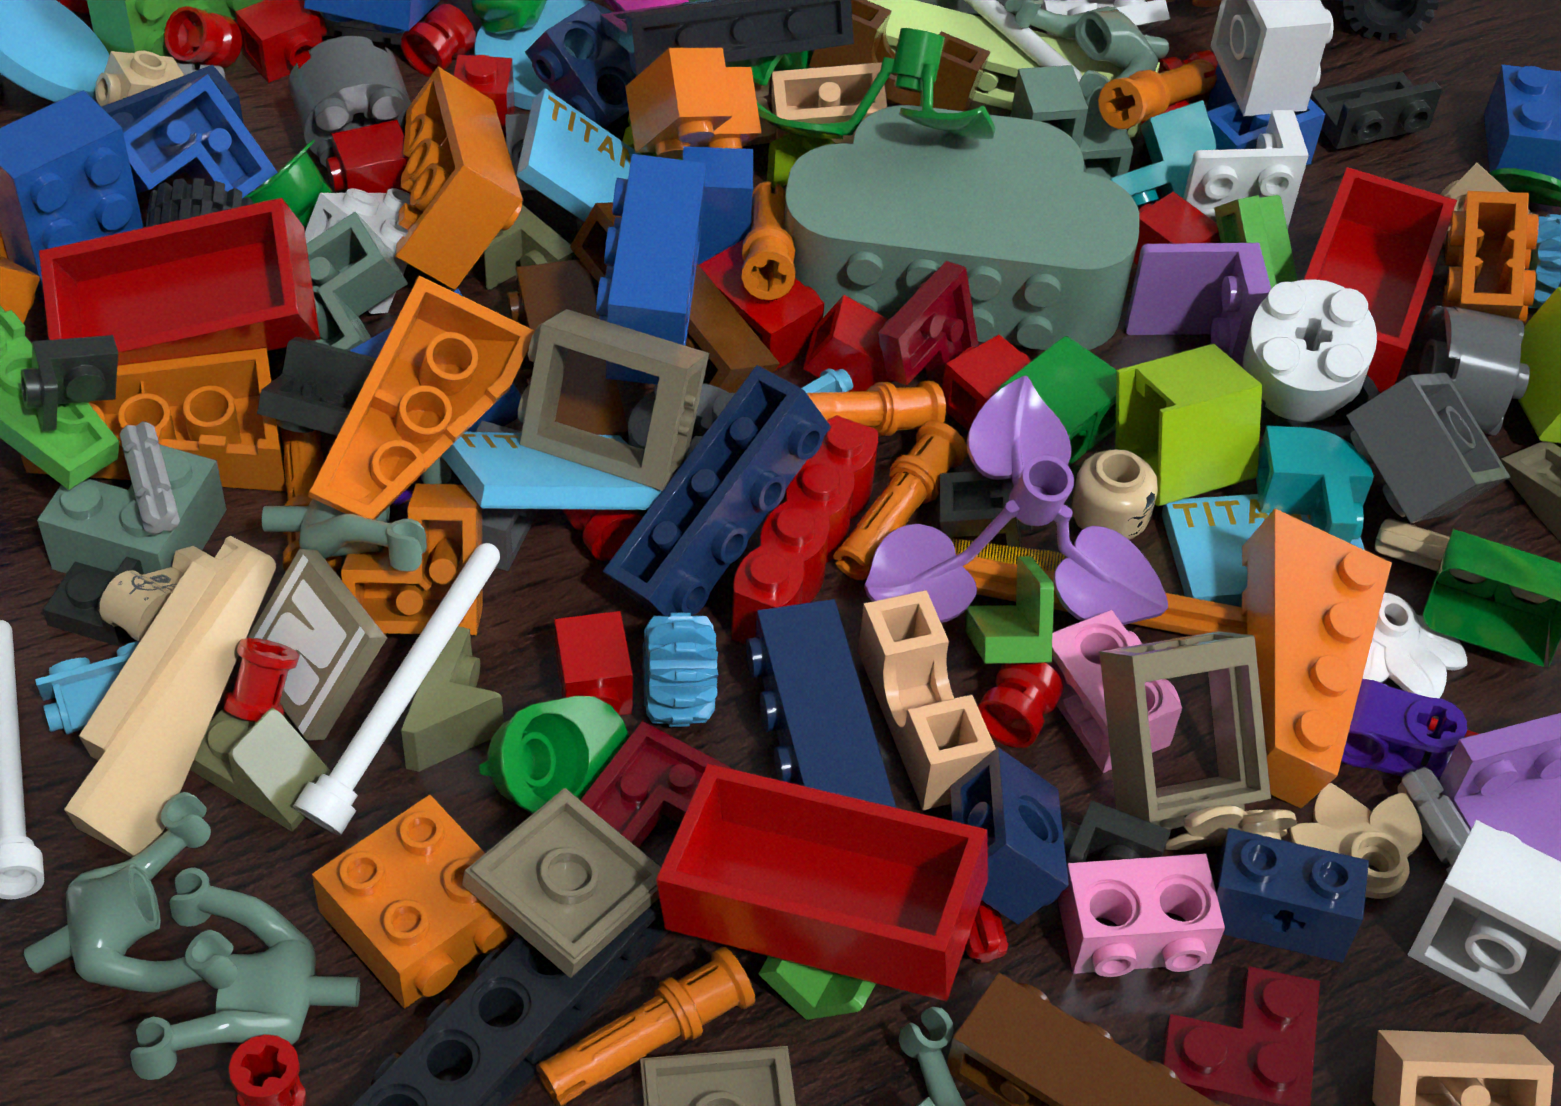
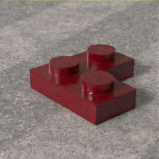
M945 261L926 282L920 285L917 292L906 304L885 322L882 329L878 332L887 379L908 385L926 367L928 381L936 382L942 389L946 363L958 357L967 348L979 346L965 266Z
M642 721L580 801L634 846L639 848L663 815L681 824L707 764L729 769L733 768Z
M1249 966L1242 984L1238 1028L1170 1014L1165 1026L1161 1064L1171 1069L1178 1076L1181 1083L1211 1101L1218 1100L1231 1106H1311L1320 981Z

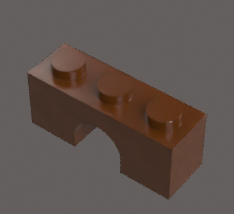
M851 0L854 44L815 49L809 66L821 68L882 63L883 57L894 59L895 53L890 48L886 38V27L892 10L868 0ZM941 31L939 35L944 36L945 41L936 82L933 83V108L965 112L971 106L990 51ZM890 74L884 84L887 104L920 106V93L895 87L896 76Z

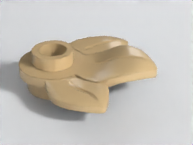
M1329 783L1321 790L1313 809L1314 823H1300L1290 828L1289 832L1293 843L1369 860V865L1376 867L1380 872L1368 868L1365 897L1383 899L1396 895L1402 890L1409 876L1407 857L1418 848L1422 840V826L1413 803L1405 793H1398L1388 797L1374 808L1373 811H1370L1345 791Z
M1219 805L1200 809L1183 819L1184 827L1188 832L1168 839L1165 849L1191 851L1222 846L1228 827L1281 840V837L1287 834L1288 828L1297 825L1295 813L1286 809L1244 811L1239 807L1231 805Z

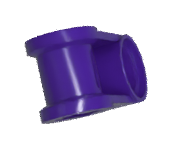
M1362 679L1341 762L1350 766L1371 768L1401 777L1409 772L1428 768L1440 780L1459 739L1464 738L1466 735L1467 720L1459 708L1444 699L1426 697L1388 687L1375 680ZM1437 716L1439 719L1434 732H1432L1428 728L1432 717ZM1425 751L1432 752L1428 764L1422 766L1421 761Z

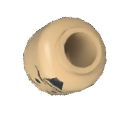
M1115 449L1095 453L1084 461L1077 473L1072 495V515L1077 525L1081 529L1090 526L1106 527L1120 533L1128 540L1133 539L1145 530L1151 519L1158 493L1157 476L1148 463L1129 451Z

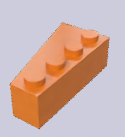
M437 67L406 111L403 154L409 157V160L402 173L401 188L410 192V205L404 203L399 209L398 225L407 229L408 233L397 242L396 257L456 290L499 231H506L515 223L522 208L523 198L494 101L442 68Z
M267 348L118 365L116 399L88 402L119 440L118 459L90 477L131 480L120 433L126 425L137 426L144 421L155 427L160 445L217 460L222 487L287 492L277 419L257 414L261 389L272 382ZM20 453L26 473L47 474Z
M1274 508L1242 546V566L1247 567V588L1242 592V616H1247V635L1255 637L1270 794L1296 807L1303 808L1338 776L1392 563Z

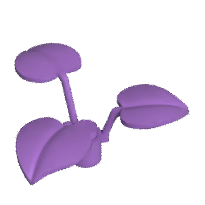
M1022 376L995 393L978 412L968 432L967 451L970 460L978 472L987 478L995 480L1012 477L1014 486L1010 492L1009 501L1005 504L1003 510L968 548L956 555L955 547L950 538L934 527L912 524L894 530L882 540L876 549L869 575L864 585L867 596L873 602L927 590L940 622L950 621L962 614L976 596V583L963 566L971 562L1012 518L1016 517L1020 522L1030 526H1042L1052 521L1056 522L1058 549L1067 558L1058 565L1053 574L1054 589L1060 603L1076 619L1084 621L1112 610L1120 622L1126 625L1158 617L1168 608L1167 597L1156 572L1140 550L1126 537L1106 527L1090 526L1080 532L1074 546L1070 542L1069 520L1073 512L1064 505L1074 486L1073 473L1068 466L1071 457L1070 439L1060 419L1041 399L1028 376Z

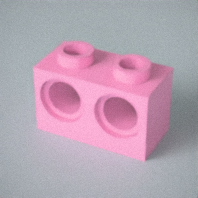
M1112 610L1053 632L1052 662H1045L1057 672L1064 686V691L1057 703V707L1102 773L1112 770L1099 651L1142 644L1134 632L1125 629ZM1166 679L1145 682L1152 753L1171 745L1182 710L1176 689Z
M1206 854L1067 863L1069 886L1058 896V904L1073 974L1096 972L1100 976L1116 977L1127 974L1134 969L1166 967L1168 970L1175 972L1194 970L1203 964L1212 963L1225 926ZM1165 913L1176 914L1185 919L1186 922L1174 920ZM1095 918L1108 919L1114 922L1117 926L1111 927L1103 925L1100 922H1098Z

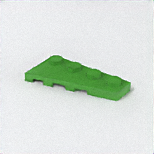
M0 306V438L70 490L118 459L119 440L88 402L57 404L56 431L42 432L37 409L25 408L21 391V369L32 368V343L25 336V325L12 310L5 312Z

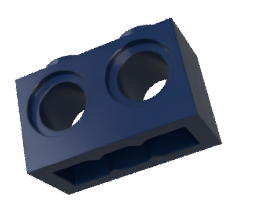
M592 1L547 29L525 51V54L532 62V67L538 78L548 84L557 97L605 130H608L629 116L625 86L636 78L637 75L631 71L628 50L601 30V12ZM566 47L574 52L576 58L567 51ZM598 92L606 97L608 103L599 96Z

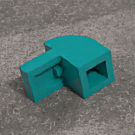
M1203 100L1151 117L1140 126L1152 165L1109 179L1124 188L1134 199L1137 207L1158 200L1156 192L1158 189H1161L1163 198L1173 191L1183 198L1193 154L1198 150H1216L1214 133Z
M1266 426L1259 449L1258 474L1256 477L1261 513H1271L1275 508L1286 514L1310 515L1311 525L1348 543H1351L1352 539H1359L1363 529V505L1374 478L1366 458L1348 441L1327 431L1306 427Z

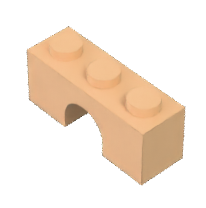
M927 590L864 603L858 653L922 810L951 804L950 786L996 749L973 695L954 699L946 664L949 640Z

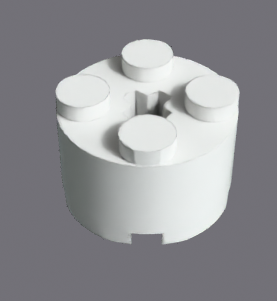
M1310 279L1281 282L1270 290L1269 295L1262 301L1254 315L1243 358V369L1262 384V399L1266 402L1265 407L1283 418L1310 422L1328 418L1334 415L1336 410L1352 402L1362 388L1377 343L1376 326L1368 310V301L1357 290L1344 288L1323 280Z

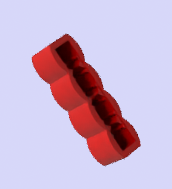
M838 415L827 421L831 428L824 436L820 449L812 458L805 462L788 485L786 502L776 507L765 520L761 531L760 547L750 552L736 571L731 622L732 640L746 645L747 638L755 637L757 610L810 603L818 594L824 582L826 563L834 558L835 551L848 537L850 519L857 516L870 499L878 447L877 429Z

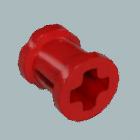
M258 638L241 639L237 653L242 657L234 691L227 693L225 696L224 709L234 716L256 722L271 708L276 709L283 715L284 709L280 701L289 669L296 668L300 655L294 649L270 640Z
M264 1034L250 1038L236 1049L230 1060L229 1074L232 1086L238 1093L237 1102L239 1106H305L307 1096L299 1078L300 1066L297 1051L289 1041L279 1036Z

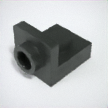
M114 336L32 341V368L21 369V391L25 408L37 409L42 432L56 431L57 404L116 399L118 350Z
M978 471L941 473L940 524L942 532L948 537L980 535L1009 501L1010 492L1014 486L1012 477L995 480L983 476ZM1016 517L1012 518L997 533H1006L1008 554L1010 545V554H1012L1013 546V554H1015L1016 546L1018 554L1019 547H1021V531L1032 530V526L1020 522Z
M126 557L116 573L75 561L43 609L48 626L120 647L128 633L122 627H114L102 620L99 613L100 601L108 584L118 574L134 570L144 575L141 561Z
M1091 800L1082 824L1078 825L1069 821L1063 833L1066 864L1162 857L1171 830Z

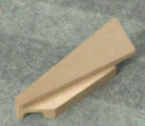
M229 536L225 539L215 558L202 554L191 562L79 735L90 756L97 759L98 762L64 809L78 830L130 857H134L144 851L162 836L165 826L161 821V812L166 803L181 792L239 656L237 653L239 642L247 637L276 570V563L270 555Z

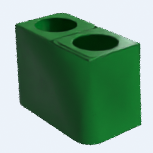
M1068 336L1061 338L1003 383L995 392L997 393L1003 387L1022 376H1028L1041 399L1060 419L1067 431L1071 444V457L1068 466L1072 465L1088 449L1093 448L1116 429V369Z
M1453 529L1431 586L1423 612L1424 621L1430 629L1438 633L1544 667L1549 632V667L1561 640V563ZM1449 569L1464 570L1487 579L1477 584L1463 583L1457 580L1450 573ZM1510 586L1550 599L1538 604L1525 603L1514 596ZM1494 594V597H1495V601H1494V602H1493V601H1490V600H1487V599H1484V598H1489V597H1491V596Z

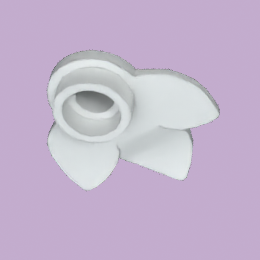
M1384 593L1362 679L1375 680L1382 683L1389 677L1404 691L1431 698H1440L1446 685V670H1460L1467 665L1466 653L1461 642L1457 638L1433 631L1426 625L1423 616L1417 615L1405 600L1394 594Z

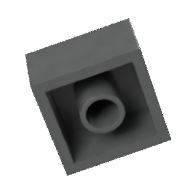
M1447 373L1409 375L1346 415L1355 429L1351 432V439L1355 448L1366 458L1368 463L1374 462L1386 481V484L1383 485V493L1388 503L1401 517L1407 516L1410 523L1448 515L1510 478V475Z

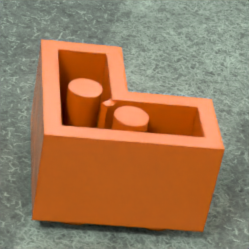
M668 48L625 86L635 153L656 152L657 157L678 159L683 157V146L742 149V147L761 134L752 68L726 67L723 48Z
M416 484L408 505V519L416 520L424 527L427 549L422 554L421 565L415 571L394 569L390 565L389 549L386 546L382 552L347 555L341 569L342 582L383 633L421 634L476 547L482 544V508L464 485ZM483 588L458 625L459 627L470 629V635H477L483 609Z

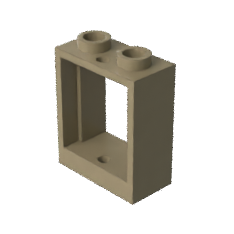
M568 309L539 325L531 338L528 352L529 360L534 362L531 384L523 392L518 407V419L524 422L520 445L663 491L688 457L709 353ZM568 349L660 377L645 450L555 422Z
M1218 631L1099 651L1116 810L1163 828L1173 829L1184 826L1183 819L1185 815L1200 809L1219 805H1231L1245 811L1246 803L1271 799L1255 637L1253 635ZM1208 672L1219 776L1156 788L1145 682Z

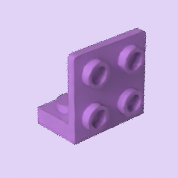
M1187 243L1143 245L1125 320L1126 333L1128 335L1211 334V344H1215L1243 368L1244 352L1254 315L1271 290L1260 244Z
M1561 713L1459 739L1439 782L1444 788L1442 794L1451 799L1469 830L1471 831L1476 820L1496 830L1514 835L1522 843L1561 862Z

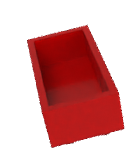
M1347 167L1304 280L1328 281L1344 288L1357 290L1364 295L1368 301V310L1374 320L1377 333L1376 349L1366 375L1374 381L1381 394L1395 385L1457 200Z
M283 198L39 251L49 340L113 335L118 350V365L267 348V351L287 347L288 342L294 337L311 341L320 340L304 226Z
M707 764L656 879L665 929L947 1001L988 881L987 829Z

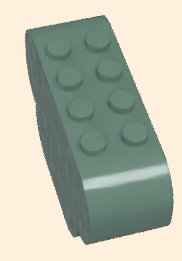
M892 106L878 110L866 117L855 132L853 144L838 143L817 147L802 155L792 166L786 189L784 229L792 237L795 245L793 261L795 278L803 285L814 289L820 299L825 302L823 317L843 295H846L889 319L906 304L922 283L926 282L945 261L965 266L967 269L978 342H986L1000 334L1013 346L1047 350L1061 338L1068 336L1087 350H1091L1107 342L1117 330L1138 243V207L1131 195L1115 182L1099 175L1083 172L1084 159L1081 149L1064 131L1040 121L990 115L995 125L993 139L968 138L948 131L929 128L899 115L900 108L922 111V106ZM933 108V110H935V111L938 112V113H959V112H963V111H955V110H947V109Z

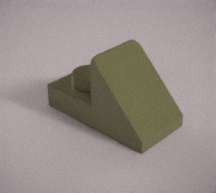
M522 205L515 223L506 231L500 230L484 251L486 288L488 290L515 276L516 267L577 260V256L571 250V245Z
M459 626L456 628L416 692L401 729L406 769L420 772L490 740L504 723L502 696L495 691L476 688L480 673V659L472 657L470 629Z
M223 708L210 722L190 768L194 773L292 832L305 819V816L293 807L308 782L316 784L321 774L329 776L331 773L330 769L287 719L274 708L269 709L257 723L234 716Z

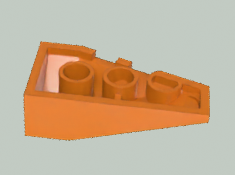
M419 276L314 481L308 497L345 514H355L375 520L510 389L529 349L535 330Z

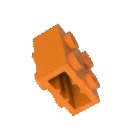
M1467 191L1463 210L1452 211L1450 231H1447L1445 266H1449L1447 286L1444 285L1443 307L1454 306L1520 319L1526 324L1528 306H1532L1534 301L1536 272L1535 270L1525 269H1529L1531 250L1536 249L1539 226L1538 214H1528L1529 193Z
M428 795L312 873L319 912L404 1009L423 995L430 997L444 990L454 980L458 970L482 953L490 954L495 949L502 948L516 932L462 885L465 870L481 858L485 852L431 795Z

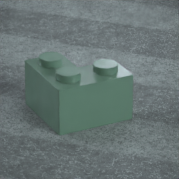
M1072 65L1018 69L1010 117L1044 122L1068 134L1078 144L1083 154V172L1099 175L1107 179L1128 173L1133 145L1127 129H1117L1110 126L1103 119L1100 112L1097 115L1088 113V107Z
M356 211L306 243L320 340L315 342L348 351L371 339L359 316L408 284L381 238Z
M159 444L180 522L173 531L163 530L157 535L150 534L144 530L133 485L127 490L88 478L70 490L61 484L37 520L52 569L68 573L76 561L116 573L124 559L131 557L141 561L143 572L147 574L172 567L176 550L191 546L203 550L227 510L217 460Z

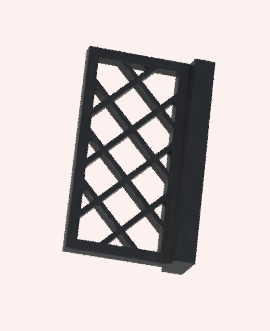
M699 0L600 14L601 30L629 51L631 71L637 76L668 48H723L725 63L854 44L851 0Z

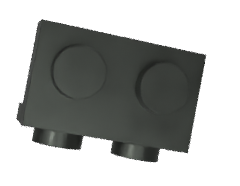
M1400 72L1314 91L1311 93L1310 99L1325 113L1322 131L1336 149H1341L1428 129L1442 89L1435 81L1414 86L1407 76Z
M294 337L287 344L282 375L261 389L257 414L277 419V424L289 431L309 433L318 430L338 436L377 358Z

